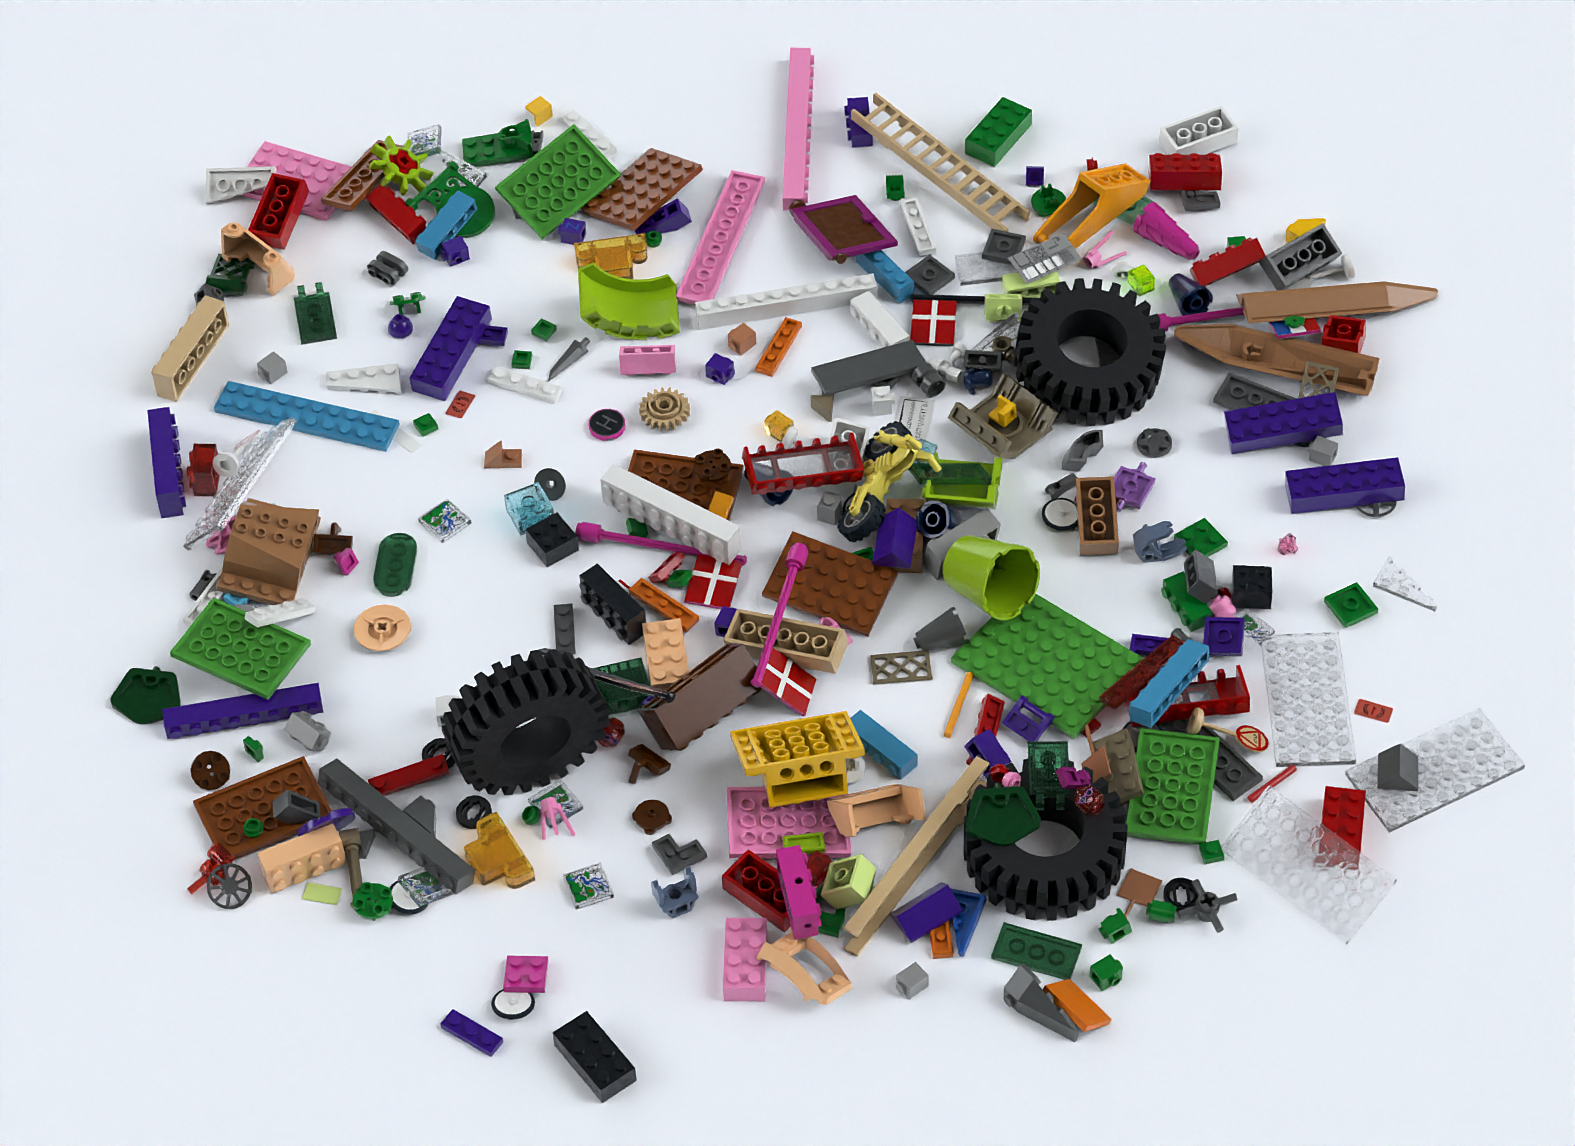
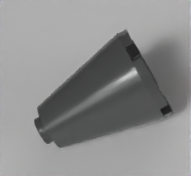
M951 607L915 633L916 637L913 640L917 649L921 648L922 651L969 643V639L964 640L963 636L966 635L959 615H954L953 613L956 610L955 607Z

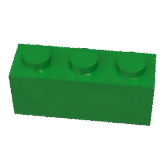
M1184 571L1163 579L1162 595L1165 599L1169 600L1172 610L1178 613L1182 624L1187 626L1190 632L1205 627V617H1212V611L1207 604L1187 593Z

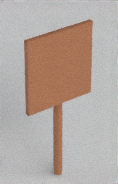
M1086 724L1085 730L1091 756L1083 761L1081 766L1082 769L1085 766L1093 770L1094 783L1101 777L1107 778L1111 774L1105 746H1102L1096 752L1094 751L1089 726Z
M1130 868L1117 894L1119 897L1130 900L1124 913L1125 917L1127 918L1134 903L1147 907V903H1152V899L1155 898L1163 880Z

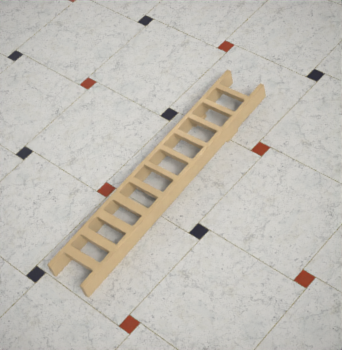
M875 92L873 94V103L878 108L866 117L855 109L851 111V120L878 140L877 142L886 149L889 148L990 228L1008 232L1009 228L1000 221L1012 211L1026 222L1029 220L1030 211L878 93ZM882 111L891 116L878 127L870 121ZM897 121L901 129L890 137L883 130ZM907 131L917 136L904 147L895 141ZM922 140L929 146L918 156L908 151ZM934 150L942 156L930 166L921 161ZM948 160L954 167L943 176H940L934 170ZM959 171L967 175L954 186L947 181ZM973 181L980 185L967 196L961 192ZM986 191L993 195L981 206L974 202ZM999 201L1006 205L994 216L987 212Z
M977 756L844 926V930L853 935L844 947V950L856 957L861 953L890 915L889 913L894 910L957 826L961 827L963 825L969 799H972L974 790L979 784L987 787V782L979 778L989 766V762Z

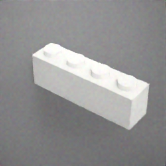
M870 291L851 299V315L860 321L861 326L868 330L872 339L876 340L881 348L909 341V335Z

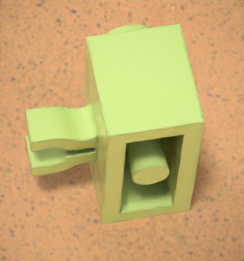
M985 294V320L989 322H999V320L1017 322V320H1021L1022 295Z

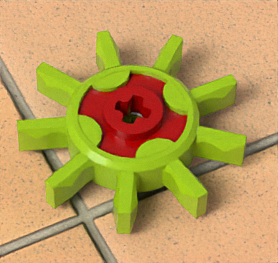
M391 135L387 136L384 140L387 150L375 143L370 152L382 160H373L369 168L382 169L385 174L381 182L382 186L387 185L390 181L399 184L402 196L408 191V184L410 183L419 193L426 187L419 177L430 180L434 174L433 171L421 168L420 166L428 157L427 153L415 156L409 151L411 147V140L409 139L402 147H396Z

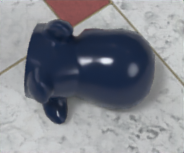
M968 369L967 372L963 373L965 390L975 395L974 388L990 387L993 383V375L989 370L982 369L973 373V369Z

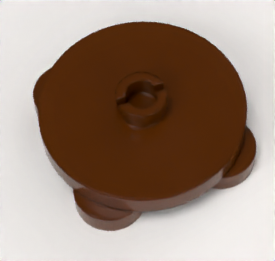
M652 799L640 803L632 813V819L640 828L644 829L645 834L653 835L656 830L672 822V815L669 814V809L663 802Z

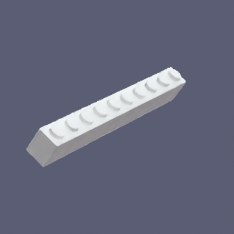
M874 273L699 301L695 302L696 318L699 330L850 306L851 299L867 291H870L877 299V284Z

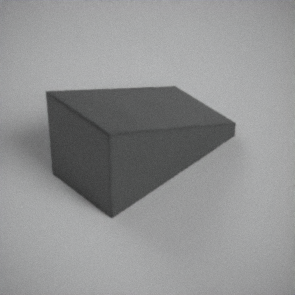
M374 829L360 831L363 859L367 858L376 837Z

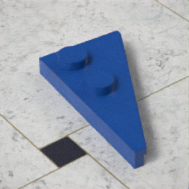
M950 888L963 910L962 913L952 919L958 954L960 957H964L987 898L983 894Z

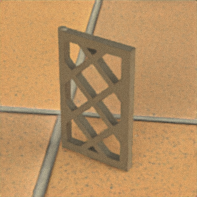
M1307 361L1298 398L1305 397L1303 392L1307 383H1310L1314 392L1306 397L1314 396L1315 394L1320 395L1319 392L1327 387L1330 388V393L1334 392L1340 368ZM1309 366L1316 367L1319 373L1309 378ZM1328 370L1335 371L1333 380L1330 382L1323 374ZM1321 375L1326 384L1316 389L1312 380Z
M929 650L870 655L873 685L933 680ZM917 656H925V660L922 663H920L914 658ZM895 658H906V659H907V660H906L903 664H901V665H900L899 663H897L896 661H894ZM885 659L886 662L880 667L875 663V660ZM910 661L918 666L913 672L905 668ZM890 663L897 667L892 674L885 670ZM921 669L927 672V676H917L916 674ZM901 670L909 675L902 678L896 677ZM881 672L888 676L887 679L877 680V676Z

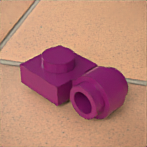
M1060 767L1056 771L1063 789L1080 788L1084 790L1091 786L1092 780L1090 775L1084 769L1077 771L1075 767Z

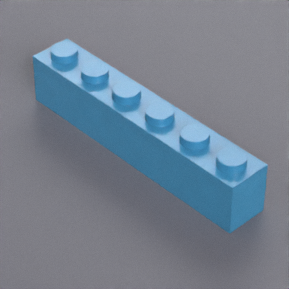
M1191 639L1180 645L1174 656H1171L1166 665L1160 668L1158 674L1149 681L1145 689L1140 691L1138 697L1131 701L1128 708L1130 721L1152 728L1209 662V646Z

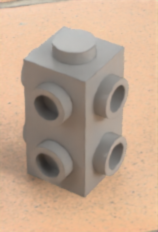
M305 711L292 713L284 728L290 734V737L303 743L304 747L310 751L324 749L329 742L332 732L327 730L323 723L312 719V715Z

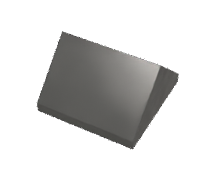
M1401 743L1378 753L1377 789L1418 791V755Z

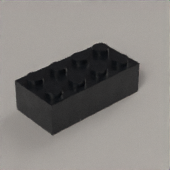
M598 563L579 575L580 598L585 605H589L597 617H601L609 629L612 628L621 641L624 640L630 645L643 636L642 623H646L645 609Z
M588 1011L583 1012L552 1032L554 1046L602 1103L637 1081L635 1067Z

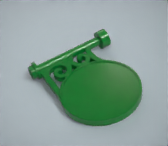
M448 161L446 163L447 168L413 199L408 198L405 201V205L407 207L410 205L416 211L418 209L417 204L425 200L435 207L438 214V211L447 204L449 198L457 191H460L475 199L477 211L455 237L469 238L477 236L488 229L494 220L495 206L493 199L486 191L478 188L458 173L459 166L456 162ZM456 179L460 180L466 186L459 187V183Z

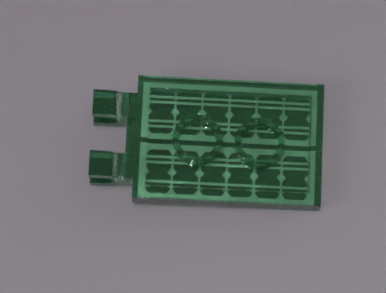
M322 282L315 283L317 294L307 296L304 285L297 286L299 297L294 298L301 345L337 339L330 293H324Z
M1068 741L1027 742L1029 795H1035L1036 810H1044V798L1056 797V810H1064L1065 795H1070V789L1062 788L1056 771L1060 767H1069Z

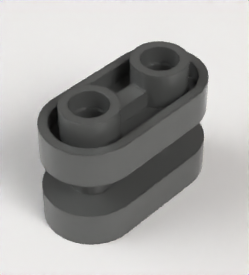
M381 251L376 256V260H372L367 265L368 273L372 277H376L385 284L392 286L400 280L399 276H404L409 270L403 260L386 251Z

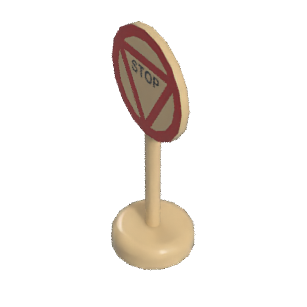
M1198 707L1193 710L1188 722V734L1196 735L1203 726L1236 737L1241 746L1252 752H1264L1269 745L1265 734L1253 726L1242 725L1234 732L1204 722V711Z

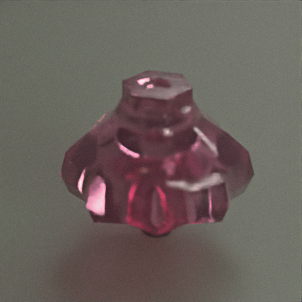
M1288 533L1279 539L1277 551L1280 554H1295L1297 552L1296 537L1292 533Z

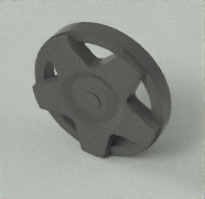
M1147 428L1138 436L1137 448L1147 457H1162L1171 450L1172 438L1164 429Z

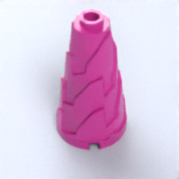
M1151 202L1143 208L1145 213L1143 215L1139 214L1133 224V231L1136 234L1188 260L1197 258L1200 253L1198 245L1189 237L1187 232L1177 225L1175 220L1165 213V210L1156 202Z

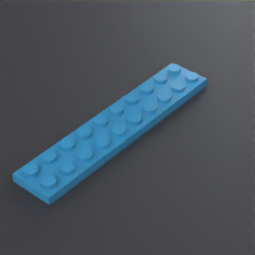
M232 381L226 383L214 406L216 413L387 452L400 425L397 419Z

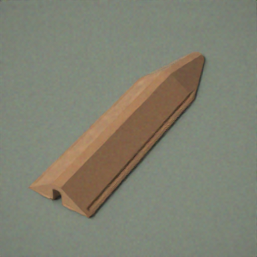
M1381 281L1236 294L1240 306L1244 307L1243 313L1250 324L1284 321L1285 317L1293 315L1308 319L1329 317L1330 315L1342 316L1388 311L1391 313L1435 299L1438 296V290L1431 287Z
M1236 324L1180 325L1174 329V337L1222 363L1299 381L1303 379L1307 361L1340 368L1335 389L1368 396L1372 391L1380 360L1378 357L1290 337L1278 339L1275 334L1237 326ZM1309 366V378L1319 373L1316 367ZM1328 370L1323 373L1329 382L1333 380L1335 371ZM1321 375L1312 380L1313 384L1321 386L1326 384Z

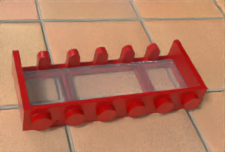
M853 432L849 434L848 441L839 442L838 436H833L830 439V444L821 445L820 439L815 438L811 446L803 447L802 441L798 440L794 443L792 449H785L783 443H778L775 451L766 452L765 446L761 445L758 447L757 453L749 454L748 447L745 446L743 447L741 457L745 465L752 495L784 492L785 490L792 489L801 490L807 487H820L829 484L838 485L844 482L854 483L862 480L864 467Z

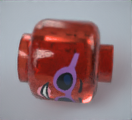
M612 717L609 718V726L604 727L606 732L605 738L598 741L604 747L617 746L625 735L624 724L619 719Z
M1093 785L1081 786L1076 790L1075 805L1086 815H1096L1105 806L1104 795Z

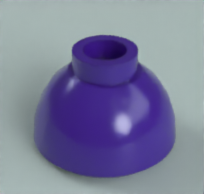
M396 314L388 324V332L395 338H405L413 331L412 322L402 314Z

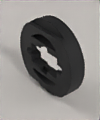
M444 738L433 739L422 750L423 761L432 758L439 748L446 747L444 758L448 769L455 764V760L450 755V750Z
M468 796L456 808L458 823L467 829L482 828L489 823L492 817L491 804L482 796ZM479 804V813L476 814L474 819L468 820L469 810L473 805Z
M1187 878L1172 879L1165 885L1163 890L1164 901L1177 906L1176 912L1195 906L1198 898L1192 885V880ZM1180 886L1182 889H1186L1187 902L1184 905L1181 902H1177L1176 890ZM1171 891H1173L1174 901H1172L1169 895ZM1190 891L1193 893L1194 896L1192 901L1190 899Z

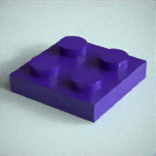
M1205 617L1203 644L1209 646V656L1243 655L1245 618Z

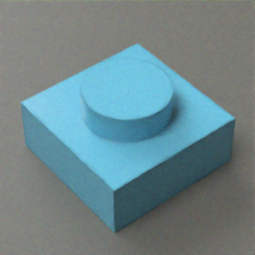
M229 593L223 597L224 602L234 607L235 604L244 605L251 600Z

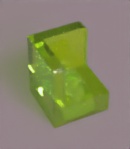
M1144 264L1129 270L1128 283L1138 296L1155 290V277Z

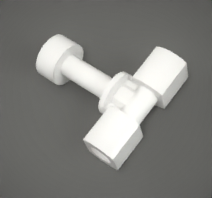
M957 342L952 348L953 354L949 359H944L940 362L929 358L927 363H930L938 374H944L947 380L958 384L963 377V372L955 368L954 363L958 358H963L965 350L968 349L964 344Z

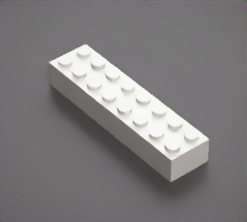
M612 464L600 478L602 500L607 506L613 507L641 523L648 524L653 529L660 530L669 537L676 538L685 545L692 546L701 553L708 554L717 561L728 565L742 550L739 525L615 464Z

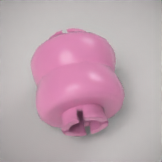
M1218 594L1214 599H1210L1209 602L1211 603L1208 607L1212 611L1213 617H1235L1233 614L1236 612V607L1231 603L1228 596H1220Z

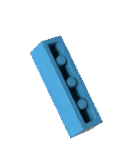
M460 191L452 195L447 204L438 211L437 216L428 223L427 228L417 236L415 242L418 251L436 260L441 254L442 243L453 239L477 211L475 199Z
M882 250L856 255V262L868 274L874 273L876 282L899 304L909 299L911 294L914 293V281Z
M861 709L850 718L864 746L865 753L872 756L876 763L886 767L890 774L903 779L918 766V754Z

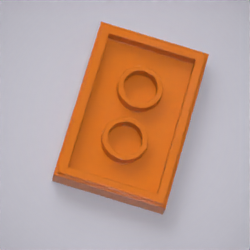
M1071 979L1045 985L1042 989L1045 994L1050 992L1054 997L1055 1005L1058 1008H1062L1083 1032L1109 1025L1112 1020Z

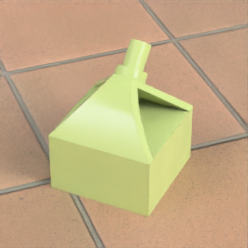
M862 854L831 862L821 896L835 909H844L862 904L875 888L873 884L876 867Z

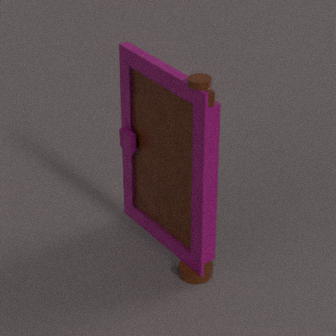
M857 195L807 206L803 201L796 200L789 206V213L794 217V221L829 261L836 260L838 264H843L847 257L898 246V241Z

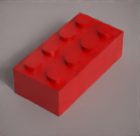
M1155 153L1154 155H1149L1148 174L1149 180H1151L1149 184L1150 190H1221L1222 165L1220 155L1214 153L1199 155L1197 153L1181 155L1179 153L1163 155Z
M272 173L248 231L268 246L285 250L309 193L306 181Z
M1325 786L1317 866L1358 871L1366 790Z
M748 849L721 875L722 889L761 917L767 918L768 922L785 933L791 925L777 869Z

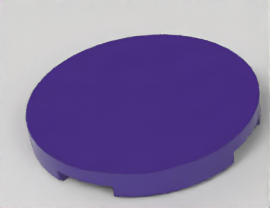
M342 808L328 813L329 815L322 816L317 820L314 818L297 830L298 837L332 823L336 830L339 831L355 820V813L350 808Z

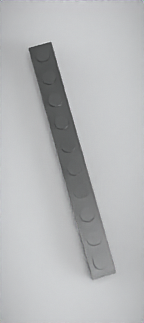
M336 758L319 768L318 783L322 788L329 791L336 799L345 804L347 808L352 809L363 821L372 826L376 832L382 834L391 844L398 847L405 855L414 860L418 866L425 869L447 889L456 895L473 884L475 869L339 759Z

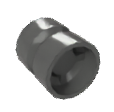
M930 363L921 364L912 374L913 381L929 398L939 395L946 386L945 380Z

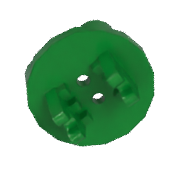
M1050 183L1047 188L1041 185V188L1032 195L1031 206L1038 216H1049L1066 200V196L1060 190L1052 188Z
M421 292L410 293V297L396 295L392 296L393 300L390 301V305H397L399 314L403 315L402 307H404V304L413 303V305H416L417 313H421L419 301L425 300L426 297Z
M364 882L353 895L354 911L359 916L365 919H372L373 921L383 917L391 910L393 905L391 889L379 883Z

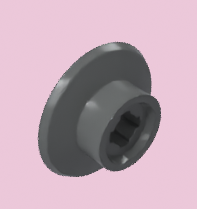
M552 468L542 469L536 474L534 479L535 490L541 498L555 501L563 496L566 483L562 474Z

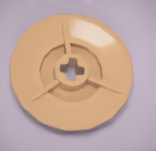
M387 604L375 605L364 610L357 617L353 626L354 636L360 645L369 650H391L400 646L408 638L411 631L410 618L404 610L397 606Z

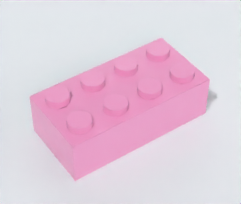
M726 918L723 973L724 1001L765 1002L767 961L765 959L758 960L757 955L765 941L767 942V918Z

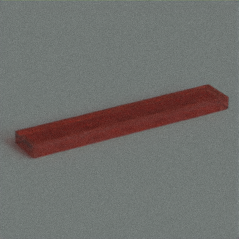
M1173 635L1170 636L1101 694L1099 701L1114 710L1117 709L1156 676L1160 668L1166 665L1169 658L1174 656L1180 645H1183L1185 642Z

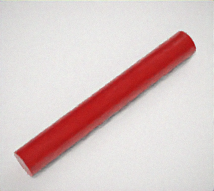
M1291 764L1247 797L1251 803L1255 802L1297 771L1295 765Z

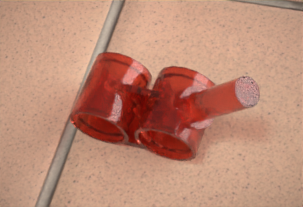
M221 843L214 844L208 850L207 856L210 859L201 865L199 869L201 877L187 888L191 895L207 883L209 875L216 867L233 863L234 856ZM223 868L215 873L222 879H225ZM212 877L210 883L216 886L221 882Z

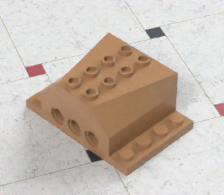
M251 498L243 501L240 504L229 536L217 591L270 605L295 600L314 542V534L317 533L321 521L319 516L320 509L282 507Z

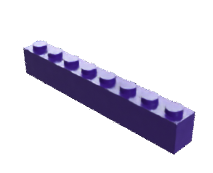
M319 682L277 689L269 700L256 694H248L162 709L167 739H177L184 736L218 732L225 729H236L242 726L289 719L292 713L301 711L311 715L324 713Z

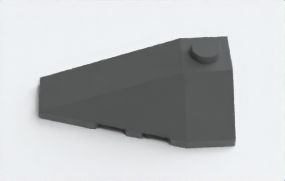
M1022 963L1004 986L1003 1000L1006 1005L1073 1042L1077 1041L1078 1028L1062 1008H1056L1053 1000L1054 997L1050 992L1045 994L1039 986L1041 983L1039 978Z

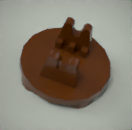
M716 448L696 455L694 470L696 475L703 479L704 482L720 481L730 473L731 461L723 453L722 449Z
M212 750L204 751L192 761L190 768L191 778L202 789H218L229 780V762L219 752Z

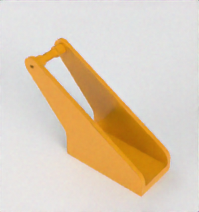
M1126 163L1080 172L1072 193L1037 230L1033 236V241L1039 244L1049 240L1048 236L1099 198L1095 209L1068 237V240L1076 249L1140 200L1147 192L1151 180Z

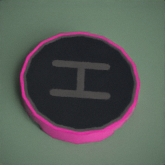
M614 409L598 410L589 419L590 433L596 439L608 441L611 438L613 440L617 439L625 430V418L619 411Z

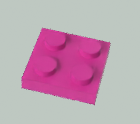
M507 955L503 984L504 992L545 993L549 963L548 956Z

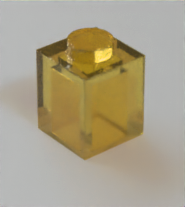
M778 410L768 415L764 420L765 433L780 443L788 429L794 426L793 420Z

